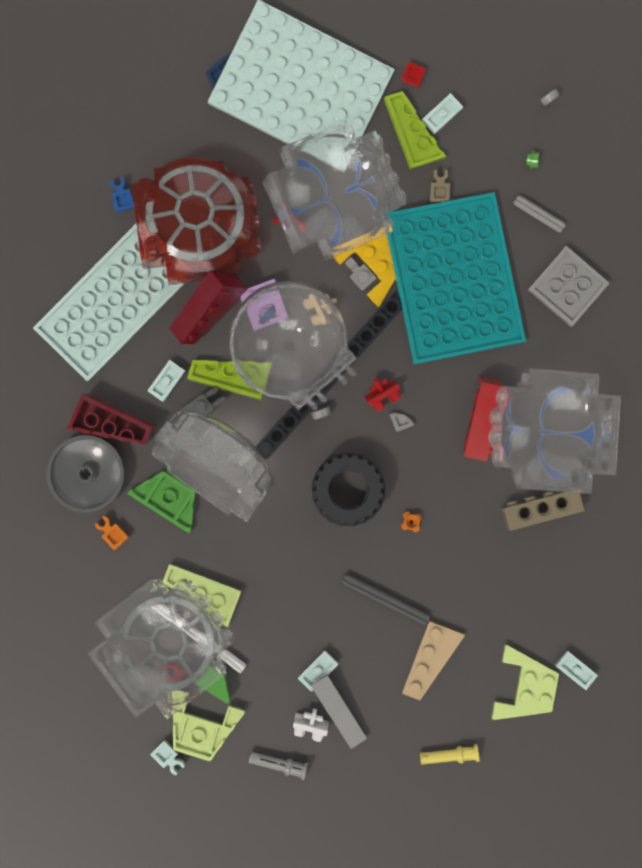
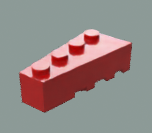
M479 376L478 382L481 386L480 390L475 392L474 405L476 407L471 411V427H468L463 455L464 457L487 461L488 456L492 455L493 445H491V441L497 435L498 427L495 425L497 419L500 420L502 408H500L501 401H505L507 390L504 389L505 386L501 380Z

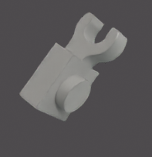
M351 257L345 262V265L353 272L349 278L361 291L376 279L365 264L359 267Z

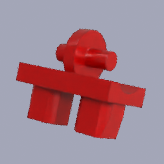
M376 377L372 379L374 385L369 387L371 393L364 396L367 403L377 412L386 407L382 399L387 396L392 403L401 399L400 387L394 380L387 383L386 379L378 381Z

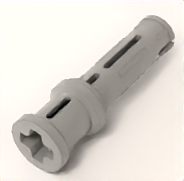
M251 751L249 764L282 771L285 776L293 775L300 777L301 780H304L308 763L301 764L294 762L290 758L286 761L255 753L254 751Z

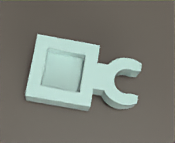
M165 739L150 754L163 768L169 765L170 771L174 775L178 774L174 767L178 764L182 768L185 767L183 760L175 758L178 752L173 750V747Z

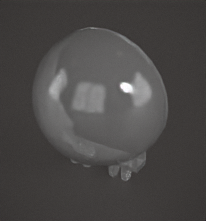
M283 281L260 287L242 302L231 321L228 336L229 352L238 374L255 391L268 397L289 400L297 410L308 403L316 411L318 406L311 398L317 395L325 403L327 398L320 390L335 377L345 385L347 379L340 374L344 369L353 377L357 375L349 366L357 358L347 347V329L340 311L334 302L323 292L308 284Z

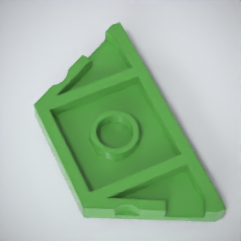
M165 471L128 491L127 494L187 533H191L196 491Z

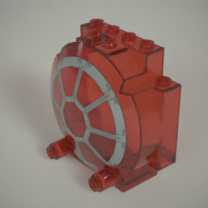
M204 158L179 159L163 167L154 168V180L141 178L137 183H131L143 269L166 267L168 285L201 282L210 270L237 275V272L241 271L240 261L236 260L237 258L258 256V250H261L260 238L256 239V232L259 231L258 214L254 215L257 203L256 196H252L254 194L253 183H249L248 177L239 178L234 172H228L227 167L223 165V161H212Z

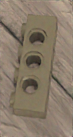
M572 486L561 488L562 492L554 494V491L542 493L543 497L540 498L530 496L524 498L525 502L518 504L517 501L505 503L506 507L501 509L507 530L512 531L585 511L579 489H573ZM560 497L565 500V505L562 508H559L556 504L557 499ZM541 502L546 504V511L543 513L538 511V505ZM523 507H526L528 510V515L525 518H521L519 515V511Z

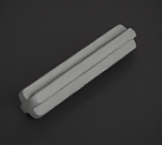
M521 195L517 196L514 201L515 206L557 232H562L566 224Z

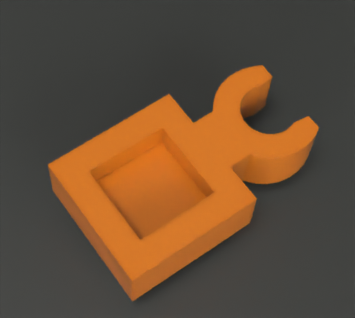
M103 516L102 518L106 522L105 525L101 526L97 522L95 527L105 532L101 537L113 550H116L129 536L117 523L111 526L110 519L107 516Z

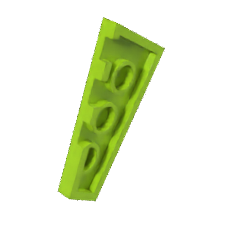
M401 91L385 96L384 102L409 169L412 170L445 159L446 155L439 149L433 136L431 137L426 129V125L419 119L416 110L404 92Z
M193 360L187 379L261 400L272 363Z

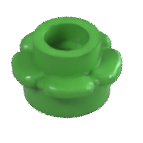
M535 150L527 156L526 164L530 166V169L539 167L540 153H536Z

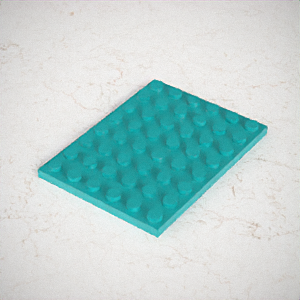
M495 192L384 213L382 215L413 365L526 342Z

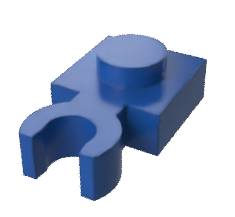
M120 177L121 184L119 186H116L114 181L110 180L112 188L116 191L111 196L117 214L135 209L130 189L124 190L126 182L123 177Z

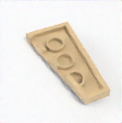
M428 621L402 694L421 700L465 634Z

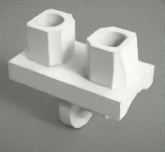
M313 708L312 713H296L293 723L294 735L303 737L305 731L312 732V739L321 742L323 737L327 736L329 721L323 720V716L316 715L317 709Z

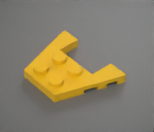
M384 227L329 251V254L339 265L356 253L381 282L367 294L377 307L381 305L395 281Z

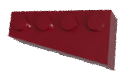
M210 270L169 329L181 344L194 345L248 288L235 273Z
M86 393L81 395L66 430L145 445L149 443L156 425Z

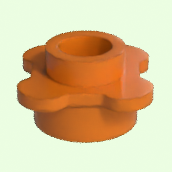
M405 512L401 528L405 531L409 529L413 530V532H418L420 530V520L422 519L421 515Z

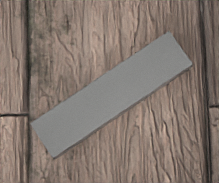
M327 674L310 684L350 749L367 739Z

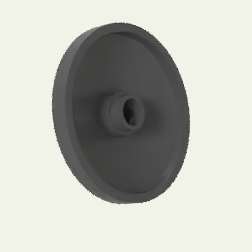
M76 436L60 444L51 455L47 465V483L54 498L67 509L81 513L98 511L110 505L121 492L125 479L124 463L118 451L106 440L95 436Z

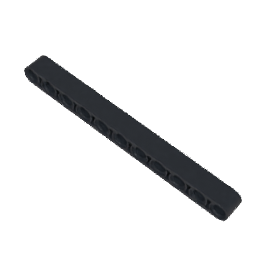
M390 298L382 304L257 444L255 453L260 459H268L398 315L401 305L397 299ZM390 303L395 304L397 308L393 313L389 312L386 308ZM375 318H382L384 325L382 327L375 326L373 322ZM369 332L371 340H362L361 333ZM356 346L359 353L355 356L350 355L348 348ZM343 360L346 363L345 369L338 370L335 367L336 361ZM325 374L332 375L334 380L331 384L323 382L322 378ZM313 388L320 390L321 395L319 398L314 399L310 396V391ZM303 402L308 405V410L305 413L298 412L297 405ZM293 417L295 419L294 426L286 427L284 424L285 418ZM274 431L282 433V439L278 442L272 440L271 436ZM262 445L269 447V454L267 456H262L259 453V448Z

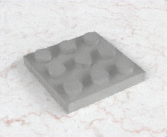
M565 246L528 291L572 327L609 285V282L570 248Z

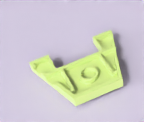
M505 644L502 662L521 666L514 704L494 701L491 718L498 720L552 712L559 674Z
M183 690L172 692L173 750L211 761L242 718L245 710L229 705L224 722L221 724L186 713L185 709L190 692Z

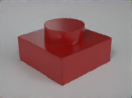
M408 62L401 82L419 88L426 68Z

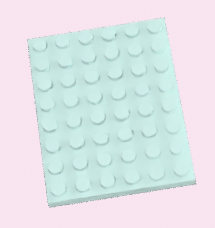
M258 0L218 79L208 104L345 172L352 158L350 154H354L395 69Z

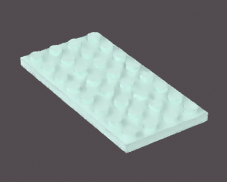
M140 219L33 329L89 382L196 273L183 260L172 256L167 250V244L155 233L150 234L147 225Z

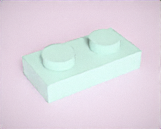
M450 93L422 121L436 134L463 109V106Z
M169 360L148 389V392L164 402L186 371Z
M324 650L298 676V679L312 692L313 688L310 684L325 674L329 675L337 667L338 662Z
M567 650L555 664L557 668L585 690L589 688L598 676Z

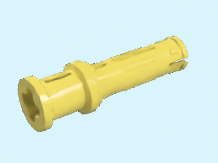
M474 744L473 747L462 748L458 746L453 750L420 752L421 765L458 761L460 764H463L464 761L473 760L479 762L478 746Z

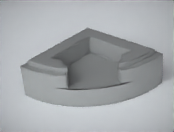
M389 414L396 432L414 425L413 421L404 414Z

